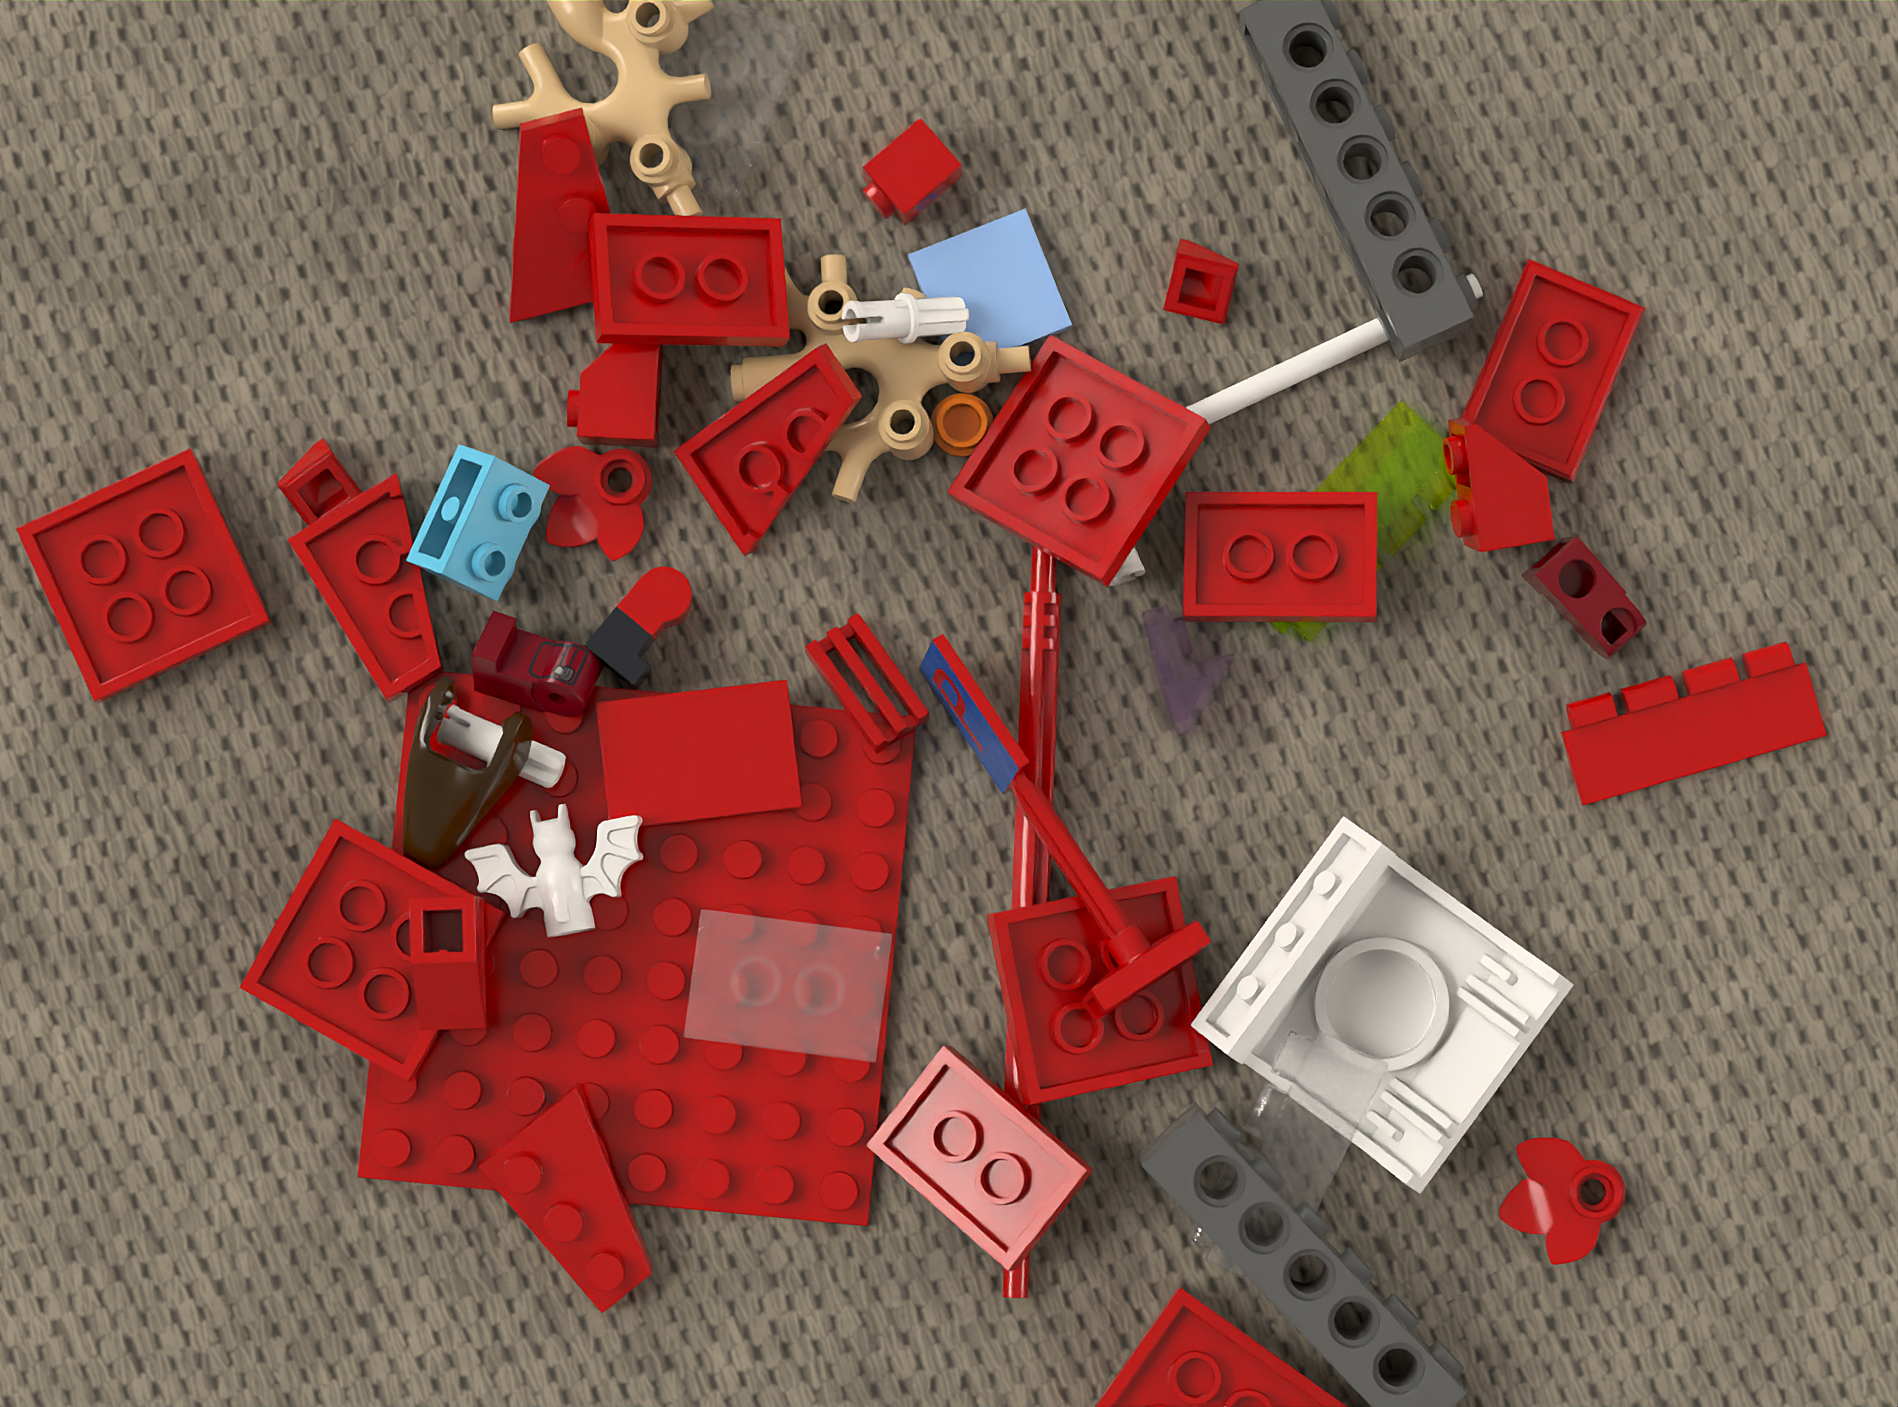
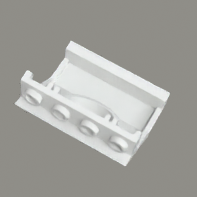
M1343 816L1191 1023V1026L1240 1064H1246L1360 1147L1402 1182L1421 1194L1574 984L1498 931L1396 856L1393 851Z

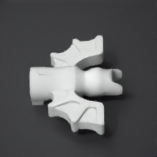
M566 804L559 805L558 818L546 821L541 820L537 810L530 811L534 832L533 846L541 860L536 877L530 876L518 865L510 847L507 845L494 844L465 852V857L476 868L479 877L477 890L480 893H493L504 899L513 918H521L531 908H541L544 911L547 937L564 936L595 929L593 913L589 903L593 896L607 894L611 897H621L620 884L625 870L636 861L643 859V854L639 851L637 843L638 830L643 820L640 816L632 815L603 821L597 829V843L594 854L588 864L583 867L574 857L576 839L570 827Z

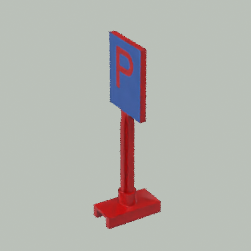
M944 634L933 639L919 667V671L1001 793L1005 794L1011 789L1013 790L1019 809L1108 940L1104 945L1118 964V967L1106 974L1081 1000L1094 1022H1097L1201 954V949L1208 946L1212 941L1197 920L1159 939L1152 945L1137 923L1131 925L1040 789L1027 779L1024 770L1029 764V760Z

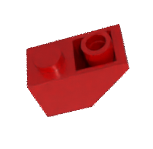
M1463 418L1449 419L1450 437L1443 439L1442 451L1446 470L1449 475H1455L1458 499L1452 500L1450 505L1451 521L1456 536L1463 538L1464 545L1479 552L1555 540L1547 476L1478 424Z
M477 896L409 898L410 964L420 1030L487 1028L484 898Z

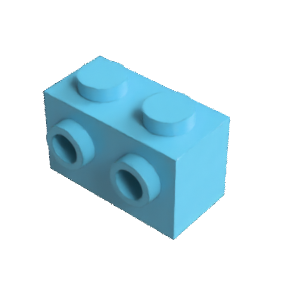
M459 444L406 561L458 587L498 602L505 584L513 575L515 562L528 533L540 515L541 505L550 485L495 456Z

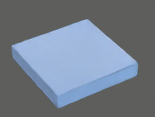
M1026 208L908 254V260L921 292L927 298L953 296L962 298L965 308L969 309V320L966 321L964 332L976 334L984 342L997 341L998 348L1028 346L1048 338L1049 335L1054 336L1072 329V323ZM950 335L939 336L941 342L943 343ZM963 352L956 357L954 364L966 366L973 361L975 354Z

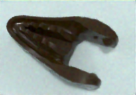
M442 677L437 682L419 710L409 756L404 796V856L430 871L441 866L452 856L508 790L527 762L532 743V724L530 718L520 712H515L503 721L501 726L503 734L490 765L484 770L471 769L434 751L430 746V739L443 719L448 705L453 703L456 697L454 690L455 682L446 677Z

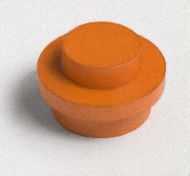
M957 393L944 398L935 407L931 416L935 443L942 451L955 457L971 456L993 422L992 413L986 403L980 398L967 393Z

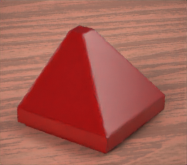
M1180 238L1163 310L1225 324L1239 263L1192 241Z
M324 438L316 442L277 483L279 489L308 526L363 493Z

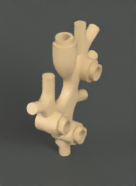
M546 0L560 26L574 41L591 51L601 53L612 59L618 69V83L613 93L606 99L596 103H582L572 98L566 91L541 43L531 44L520 51L519 57L534 83V92L529 99L524 101L493 105L492 115L496 129L520 127V123L582 107L598 166L602 165L607 158L610 143L616 141L626 143L632 148L630 154L632 171L641 181L653 189L660 203L669 202L675 215L702 216L703 212L691 192V189L696 184L691 175V159L688 153L672 140L668 130L667 119L670 110L675 104L710 99V81L706 73L684 77L666 74L660 68L659 55L671 54L681 48L688 36V23L715 8L712 0H629L627 8L619 13L610 12L603 0ZM655 14H660L658 22L652 27H647L650 18ZM664 153L661 164L651 168L652 159L657 154Z
M833 254L821 257L822 283L811 292L810 296L804 295L798 290L785 268L789 330L795 329L804 333L807 340L804 349L795 354L743 358L742 364L731 365V388L734 402H742L816 347L827 343L844 370L861 368L870 372L877 380L879 387L876 406L864 419L850 424H843L824 450L835 451L842 458V465L831 495L846 502L856 503L866 471L872 461L881 454L891 452L897 458L915 460L924 456L932 447L935 437L934 428L921 404L923 396L928 390L937 385L948 383L959 392L973 393L981 390L988 383L1000 382V374L1031 371V357L1029 346L998 348L997 341L984 342L979 336L970 332L954 333L947 337L941 345L925 342L921 337H917L911 344L899 343L896 338L849 342L845 337L842 326L863 324L864 318L842 319V312L846 302L859 300L852 288L847 285L846 256ZM903 288L902 293H909L915 299L927 298L925 294L910 288ZM831 302H843V307L838 313L834 315L824 313L825 308ZM963 352L975 354L973 361L966 366L954 364L956 357ZM905 419L915 421L914 428L909 433H895V428L900 421Z

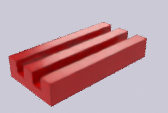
M859 613L848 618L847 624L843 627L838 628L836 626L826 632V637L819 642L815 639L805 645V654L875 753L883 750L929 720V711ZM853 638L856 639L909 715L904 719L901 717L848 641ZM834 650L837 651L890 726L883 732L880 731L827 656Z

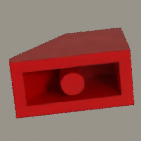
M612 344L580 373V389H569L567 427L577 428V437L581 444L658 448L663 345Z

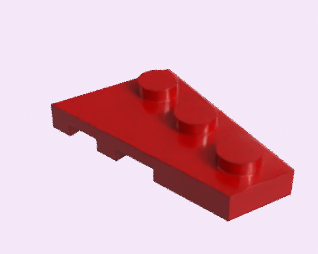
M397 472L288 538L292 548L389 703L444 670L421 568L406 561L414 544V537L400 477Z

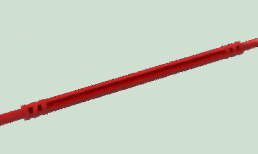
M1032 545L1030 592H1024L1018 745L1029 760V764L1024 770L1027 779L1042 791L1053 807L1062 594L1055 593L1057 559ZM1017 801L1015 805L1011 909L1050 901L1051 855L1019 809ZM1007 1022L1004 1092L1041 1123L1042 1103L1024 1105ZM1030 1253L1016 1270L1007 1271L1003 1267L1002 1297L1028 1298Z

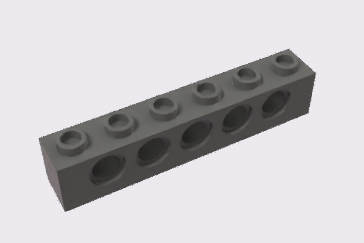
M1261 0L1241 9L1238 24L1239 32L1399 363L1468 332L1474 319L1472 310L1478 307L1473 289L1463 273L1454 275L1444 255L1450 252L1449 242L1444 229L1436 217L1427 220L1417 198L1422 196L1423 192L1418 176L1409 161L1399 162L1390 144V141L1395 140L1392 123L1385 109L1381 105L1372 107L1363 86L1368 84L1365 68L1354 49L1345 51L1336 33V30L1341 28V22L1332 0ZM1310 46L1321 54L1323 61L1317 66L1306 68L1297 65L1289 53L1296 47ZM1336 101L1347 108L1350 117L1342 123H1329L1319 116L1316 108L1324 102ZM1352 157H1364L1375 165L1377 174L1367 180H1358L1346 172L1343 164ZM1382 212L1395 214L1403 222L1405 230L1396 236L1381 235L1373 228L1371 218ZM1409 268L1420 269L1428 275L1432 287L1423 293H1412L1401 285L1398 274Z
M1194 1102L1139 1154L1141 1166L1372 1407H1453L1467 1394L1461 1380L1457 1376L1464 1367L1439 1340H1436L1429 1347L1416 1334L1413 1328L1420 1321L1394 1293L1384 1300L1368 1282L1375 1277V1274L1350 1247L1340 1254L1324 1237L1331 1230L1330 1226L1305 1200L1297 1208L1279 1190L1287 1182L1265 1157L1259 1154L1251 1161L1235 1144L1242 1136L1241 1133L1219 1109L1215 1107L1210 1113L1206 1114ZM1212 1162H1227L1236 1170L1233 1182L1225 1189L1210 1190L1200 1182L1201 1172ZM1260 1208H1268L1280 1215L1279 1225L1276 1230L1263 1237L1248 1233L1245 1230V1221L1250 1213ZM1304 1255H1314L1324 1261L1321 1275L1309 1283L1297 1282L1289 1276L1293 1262ZM1348 1302H1360L1368 1307L1367 1318L1360 1326L1353 1329H1344L1334 1323V1316L1339 1307ZM1401 1348L1412 1353L1411 1364L1403 1373L1388 1375L1379 1370L1380 1359L1387 1351Z

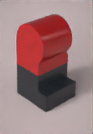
M660 566L650 569L637 581L584 644L585 647L592 651L611 672L633 690H637L652 672L651 666L641 658L665 628L678 625L687 617L691 610L692 591L689 581L682 572L672 567Z

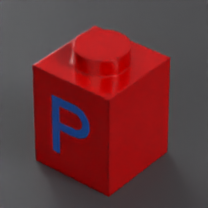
M919 118L862 167L863 179L868 183L862 190V193L884 219H888L894 213L905 226L962 177V164L926 123Z

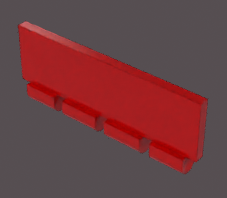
M1785 641L1743 653L1742 660L1747 679H1739L1732 657L1682 671L1681 676L1687 694L1684 697L1679 698L1672 676L1666 675L1621 688V697L1626 710L1625 714H1617L1610 692L1566 704V712L1571 729L1562 731L1560 734L1581 805L1584 806L1827 736L1806 662L1795 665L1790 647Z

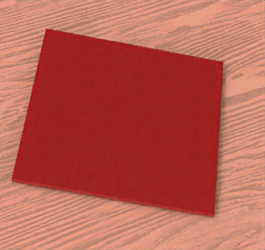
M441 671L410 690L407 697L392 849L403 856L404 796L414 730L420 708L442 677L455 682L454 690L456 695L453 703L448 705L443 718L450 719L447 716V711L453 704L460 707L461 710L499 726H502L506 718L512 716L515 712H520L531 720L532 740L563 753L566 761L560 779L552 788L543 787L517 776L508 790L452 856L441 866L432 870L437 875L477 897L484 898V901L506 912L485 949L487 1028L440 1030L411 1082H407L369 1061L357 1177L497 1191L478 1169L481 1160L579 1082L587 1100L586 1106L598 1136L601 1135L608 1152V1161L622 1196L626 1197L627 1202L630 1204L868 1226L875 1153L866 1145L877 1132L916 729L878 753H875L846 710L791 705L803 808L639 827L637 843L639 851L643 854V859L636 861L625 870L620 884L621 897L598 894L591 898L589 903L593 913L595 929L564 936L547 937L544 911L541 908H531L521 918H513L504 899L496 894L480 893L477 890L479 877L474 865L465 857V852L494 844L507 845L510 847L518 865L527 874L536 877L541 860L533 846L534 832L530 811L537 810L541 820L546 821L558 818L559 805L566 804L570 827L576 839L574 857L583 867L587 865L596 848L598 826L603 821L609 820L596 702L669 693L595 686L583 712L578 716L567 717L548 711L541 712L474 691L473 674ZM868 712L881 732L890 727L881 713ZM441 722L439 723L430 739V746L434 751L474 770H484L487 768V762L448 745L437 743L436 738Z

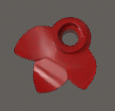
M572 446L550 454L533 470L534 476L549 484V490L559 495L553 504L546 525L545 538L550 545L575 548L587 545L597 539L605 555L613 562L621 559L637 546L644 531L641 505L649 497L653 485L652 472L643 457L628 449H613L600 456L582 446ZM618 470H626L633 476L632 486L626 492L618 493L610 488V477Z
M1537 1137L1519 1143L1515 1148L1516 1154L1528 1178L1520 1181L1508 1192L1499 1208V1218L1508 1226L1520 1232L1546 1234L1545 1246L1547 1256L1552 1265L1566 1264L1582 1259L1595 1247L1601 1224L1614 1218L1624 1204L1625 1185L1621 1175L1608 1163L1599 1160H1585L1573 1144L1563 1139ZM1591 1179L1597 1180L1603 1187V1196L1595 1204H1587L1581 1197L1582 1185Z

